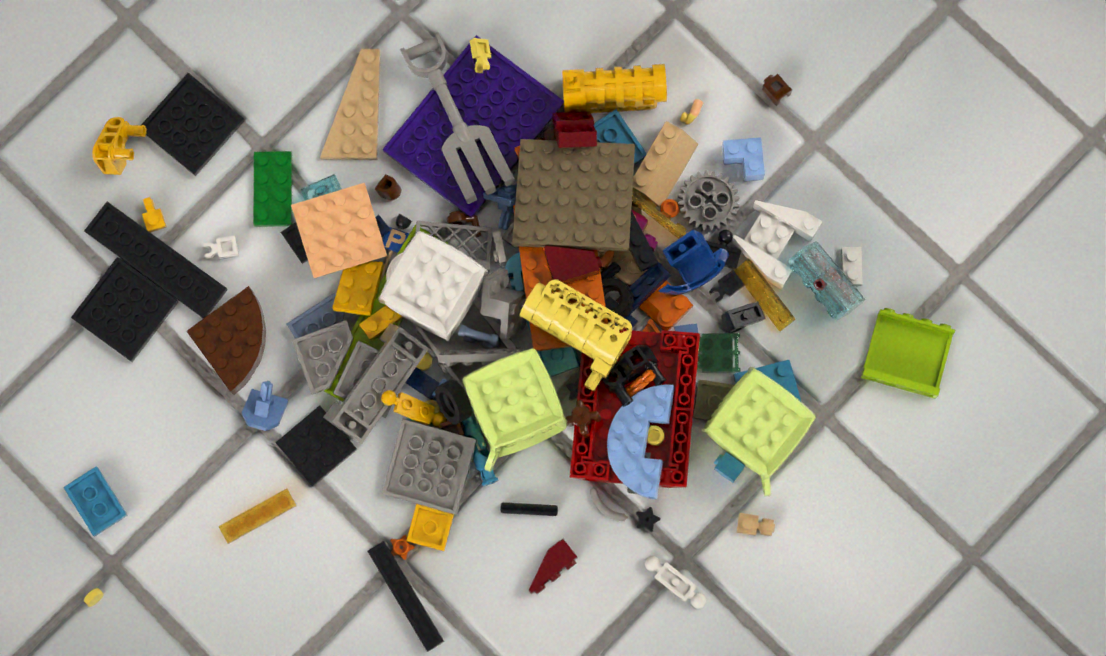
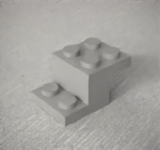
M500 268L483 278L481 315L501 319L500 338L508 339L526 326L527 320L519 316L526 301L525 292L507 288L509 283L508 270Z

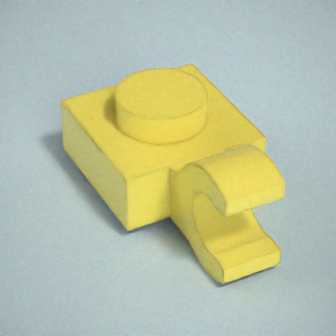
M473 38L469 40L472 58L477 59L475 63L476 73H483V70H489L490 64L488 59L491 58L488 39Z

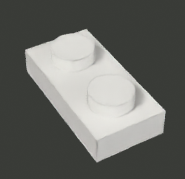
M842 247L843 286H862L861 247Z

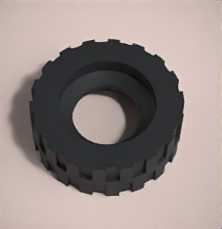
M603 279L604 296L610 291H616L621 297L620 304L616 308L609 310L625 318L633 309L635 300L633 299L634 294L631 292L632 290L620 279Z
M451 379L436 387L435 398L437 404L449 422L456 425L471 417L472 407L469 396L458 381Z

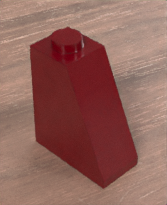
M553 246L543 247L553 280H559L564 284H568L600 274L601 260L599 256H595L594 251Z

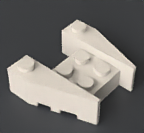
M755 200L753 209L760 212V215L746 238L743 240L734 235L732 243L737 249L742 250L741 252L749 260L750 264L758 270L767 282L782 290L793 269L778 261V258L794 233L811 242L822 221L806 211Z

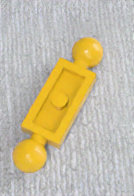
M386 390L381 395L383 404L387 406L395 405L394 412L421 424L430 425L432 421L435 427L441 428L440 424L447 421L443 413H433L435 406L403 392L398 393V396H396L395 392Z

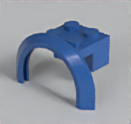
M694 229L662 250L669 264L677 268L685 284L681 286L667 284L659 292L679 295L705 285L722 271L729 253L723 248L713 253L702 233Z

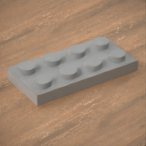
M523 348L451 349L438 355V363H444L445 366H453L459 362H463V365H474L475 362H482V365H488L502 358L522 352Z

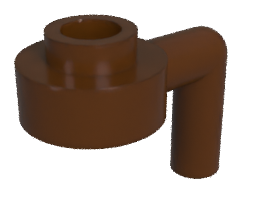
M454 211L446 218L447 224L463 225L471 223L472 226L480 227L477 215L471 218L460 211ZM479 232L475 237L482 236L481 232Z

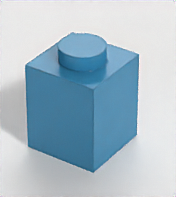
M727 452L724 456L720 454L714 462L716 465L714 470L732 483H734L745 467L743 463Z

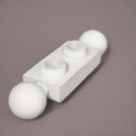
M649 556L645 560L646 569L657 572L654 578L685 602L690 598L691 604L698 609L706 605L705 595L695 593L694 590L697 586L666 562L662 567L660 560L656 556Z

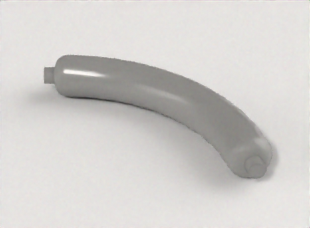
M594 486L591 487V498L604 515L618 521L628 519V516L609 509L601 501L597 489Z

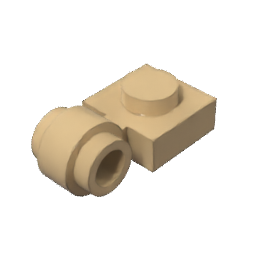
M739 513L736 533L756 536L757 529H759L761 535L772 536V532L775 530L774 520L762 518V522L758 523L759 516Z

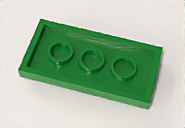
M292 151L254 152L253 226L276 227L292 225Z

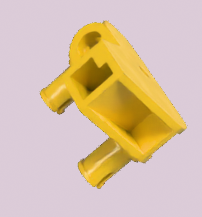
M113 117L106 122L92 150L93 160L103 174H122L127 164L126 160L132 161L134 159L133 149H125V143L130 136L145 137V125H130L122 117Z

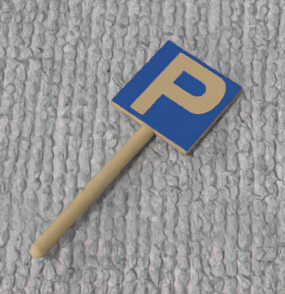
M389 227L391 231L385 234L383 238L384 247L389 252L384 263L380 282L383 279L392 252H399L409 233Z

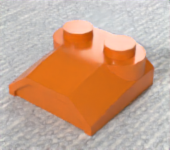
M665 281L639 308L652 318L662 330L670 331L693 307V304L682 294L672 295L659 292L667 284L671 285L668 281Z

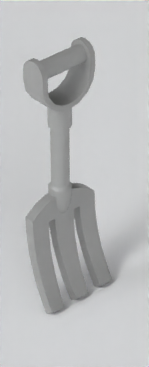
M435 33V37L407 50L401 48V53L411 72L419 77L429 79L453 126L452 130L454 133L448 137L441 150L467 204L476 201L477 198L457 153L459 149L465 155L485 193L489 195L496 192L476 144L479 140L506 187L516 183L489 127L480 125L467 126L463 121L442 73L446 65L447 54L439 33ZM441 48V59L434 67L421 69L412 64L411 60Z

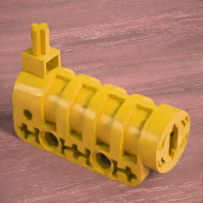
M654 64L651 68H641V65L633 66V69H622V66L614 67V70L595 68V71L584 72V69L562 70L565 112L590 111V113H606L616 109L618 112L652 110L657 107V102H667L665 64Z

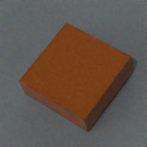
M607 250L600 259L602 264L601 270L606 269L614 258V251Z

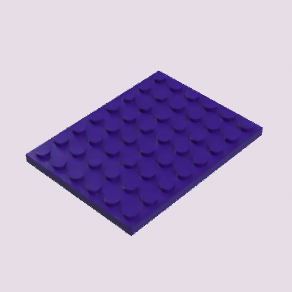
M469 43L444 74L447 88L467 126L480 125L489 127L511 171L519 161L514 148L520 146L521 139L535 140L552 120V113H557L564 105V100L492 46H490L491 58L488 59L490 69L483 70V73H476L475 63L477 59L472 58ZM432 88L382 150L460 211L472 218L487 200L484 199L483 195L485 191L462 150H457L477 198L476 201L467 204L441 150L445 141L454 132L436 90ZM479 140L476 142L496 189L502 182V179Z

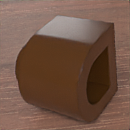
M386 174L375 188L380 197L389 201L397 199L402 191L396 180Z

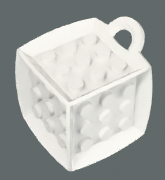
M418 231L404 252L397 255L389 264L386 272L387 282L379 297V302L387 305L415 325L450 341V337L473 304L483 284V278L489 273L487 269L454 247Z

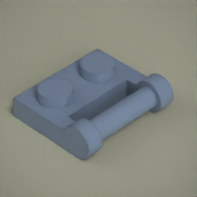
M461 325L458 336L464 337L466 342H481L482 346L486 348L499 346V335H490L470 329L465 325Z

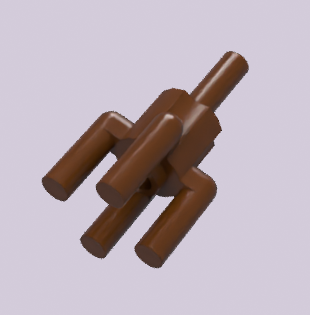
M582 400L576 402V407L571 412L572 415L565 417L567 426L572 427L575 424L580 427V432L584 438L590 436L588 425L591 421L599 422L601 420L599 412H590Z

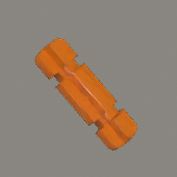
M652 370L645 371L642 376H639L630 386L626 387L627 392L631 397L634 396L636 392H639L648 385L649 381L654 380L656 375Z

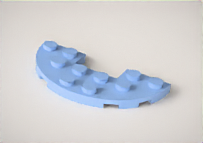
M674 385L653 386L632 396L633 402L625 407L621 406L609 428L607 439L608 458L617 477L633 492L657 500L663 461L644 458L650 422L669 424L675 389Z

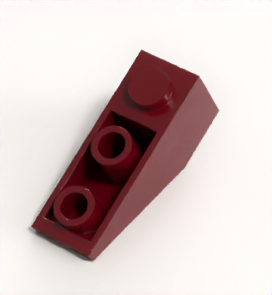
M561 539L547 550L529 588L531 594L534 592L536 594L540 593L546 588L545 583L549 580L554 582L561 576L559 572L565 568L569 570L577 564L575 560L578 557L564 539Z

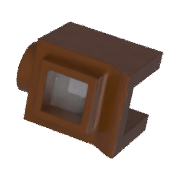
M771 74L763 81L765 84H763L762 90L776 106L783 97H789L792 93V89L779 74L775 76Z

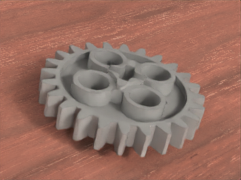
M705 170L704 176L697 172V178L691 175V183L685 180L684 184L686 187L680 188V191L684 194L678 195V198L682 200L678 202V205L683 206L679 212L686 213L683 216V220L689 218L688 225L690 226L695 223L696 230L699 226H702L703 232L706 227H709L710 232H712L715 226L719 231L720 224L727 227L726 220L732 222L733 218L731 215H737V211L734 209L739 208V204L735 202L739 201L740 197L734 196L738 193V189L732 190L734 182L728 184L729 177L723 180L722 173L717 177L715 176V171L708 175L707 170ZM707 184L712 187V190L706 192L702 187ZM723 196L727 199V202L721 204L717 201V198ZM711 198L712 203L709 202L708 204H706L705 200H709ZM692 199H698L700 201V205L693 206L690 203V201ZM709 210L713 211L715 213V216L713 218L706 217L705 212Z

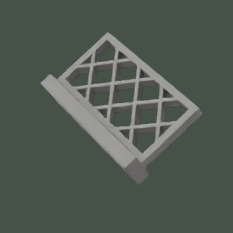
M425 221L416 222L415 235L420 231L421 226L428 227L432 231L430 236L435 235L444 243L454 236L460 243L455 249L458 250L463 247L469 253L467 256L469 258L472 257V260L487 269L489 273L492 228ZM442 228L447 229L451 233L445 240L437 233ZM461 230L467 231L470 235L463 242L456 235ZM479 232L488 233V239L483 243L475 237ZM473 238L479 246L471 252L465 244ZM482 248L486 253V260H478L474 253Z

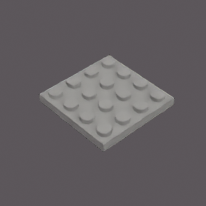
M402 419L382 494L457 515L478 439Z

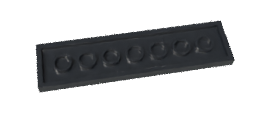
M108 201L84 230L93 239L203 319L209 315L228 290Z

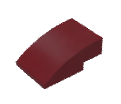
M590 111L552 113L554 132L559 148L597 147V131L594 127V118Z

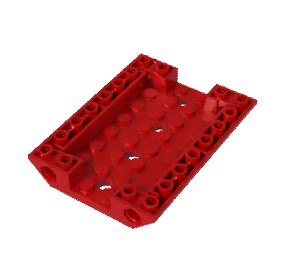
M632 330L631 339L620 357L637 345L649 346L659 361L657 367L664 378H666V381L661 385H674L675 387L669 424L650 422V426H659L664 431V441L657 446L650 445L647 442L645 452L651 453L650 459L663 461L659 482L660 488H687L700 333L661 330V333ZM582 353L577 401L582 400L590 412L598 411L601 420L599 422L592 420L588 425L590 432L588 438L582 436L580 427L574 426L570 478L623 484L613 471L607 452L609 428L622 404L615 393L608 391L602 380H600L595 391L584 386L592 372L590 367L594 359ZM639 359L635 360V365L640 363ZM611 376L609 382H616L617 377ZM653 380L649 381V384L643 390L655 386ZM631 381L630 383H628L627 385H625V388H626L627 386H630V384H631L633 381Z

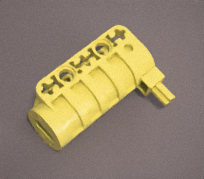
M551 280L546 286L540 282L537 283L525 301L519 315L594 359L590 367L592 372L584 386L595 391L602 377L606 378L632 336V325L628 320L559 280ZM571 299H575L577 301L575 304L568 303V301ZM603 319L611 320L608 324H604L601 321Z

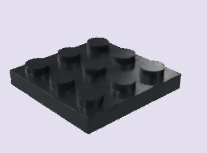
M318 406L275 442L312 487L357 450L340 429L323 418L326 412L321 406Z

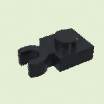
M732 270L718 281L720 287H713L709 294L718 292L720 296L715 299L716 303L723 299L725 293L728 297H731L745 285L734 270Z

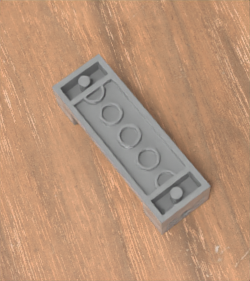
M391 323L379 338L385 344L341 405L334 402L323 417L361 444L388 408L381 401L382 393L386 390H391L397 395L429 349L400 326Z

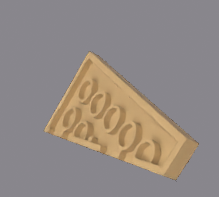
M380 49L360 50L320 156L321 159L377 160Z

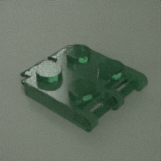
M702 334L699 341V352H702V354H698L697 369H702V373L741 372L738 357L740 355L738 350L740 334ZM732 338H734L735 350H733ZM733 356H735V368H733Z

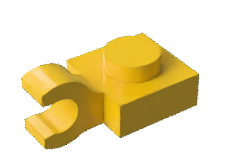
M151 197L143 199L147 213L142 214L146 230L154 232L166 228L162 210L160 208L155 210Z

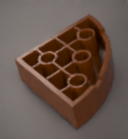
M249 286L186 331L233 395L248 383L262 360L266 343V324L260 302Z

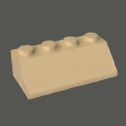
M666 121L633 177L632 192L639 194L643 199L660 208L662 202L667 200L696 150L698 143L682 129Z

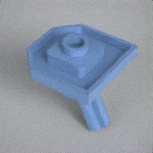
M517 185L498 187L496 192L489 195L483 193L484 199L497 202L498 209L502 210L498 225L500 229L507 230L509 227L512 213H514L513 205L516 203Z
M263 381L260 391L251 389L242 411V416L248 426L264 431L279 426L288 404V399L272 395L273 384L270 381Z

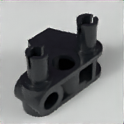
M637 345L625 352L613 366L606 378L602 377L601 380L608 391L615 393L622 406L625 407L633 402L625 385L641 376L647 370H652L656 375L653 380L655 386L663 384L666 378H664L657 367L659 361L649 346ZM639 359L640 363L635 365V360ZM611 376L617 377L614 383L609 382V378Z

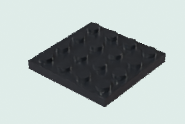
M187 73L141 125L146 126V136L196 177L242 125L245 119L192 75Z
M117 257L71 318L133 362L179 301Z

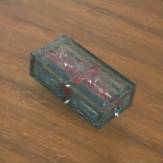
M817 241L804 246L788 260L791 270L803 279V284L813 291L816 300L827 308V313L836 320L843 318L866 300Z

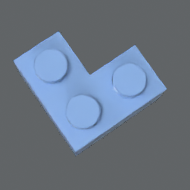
M761 137L723 141L724 165L743 163L744 181L764 179L765 170Z

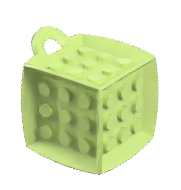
M529 349L502 358L463 378L462 384L467 390L478 423L491 448L485 465V470L489 472L493 469L497 458L529 448L567 428V420L563 415L555 388L536 349Z
M749 367L744 376L723 398L722 403L720 402L719 408L715 409L711 415V420H708L704 428H702V432H705L720 447L746 467L759 474L764 496H771L770 476L793 452L812 425L816 415L782 386L754 367Z

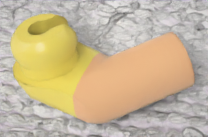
M695 99L690 113L683 112L680 121L691 124L699 115L703 102L700 99Z

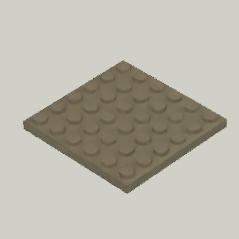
M521 139L512 245L629 251L635 144L597 142V147L559 148L557 141Z

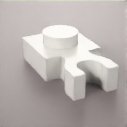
M500 231L492 232L496 250L493 251L495 262L499 261L500 267L506 266L507 260Z
M235 236L216 239L217 244L203 243L205 249L212 248L211 253L205 254L206 259L213 258L217 254L220 259L239 255Z

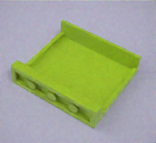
M890 308L880 309L861 378L936 399L940 392V382L952 337L956 330L951 329V326L947 324H933L932 320L921 318V320L915 319L913 315L908 313L897 314L895 310Z

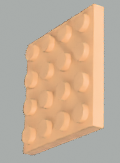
M365 183L291 205L313 278L387 256Z

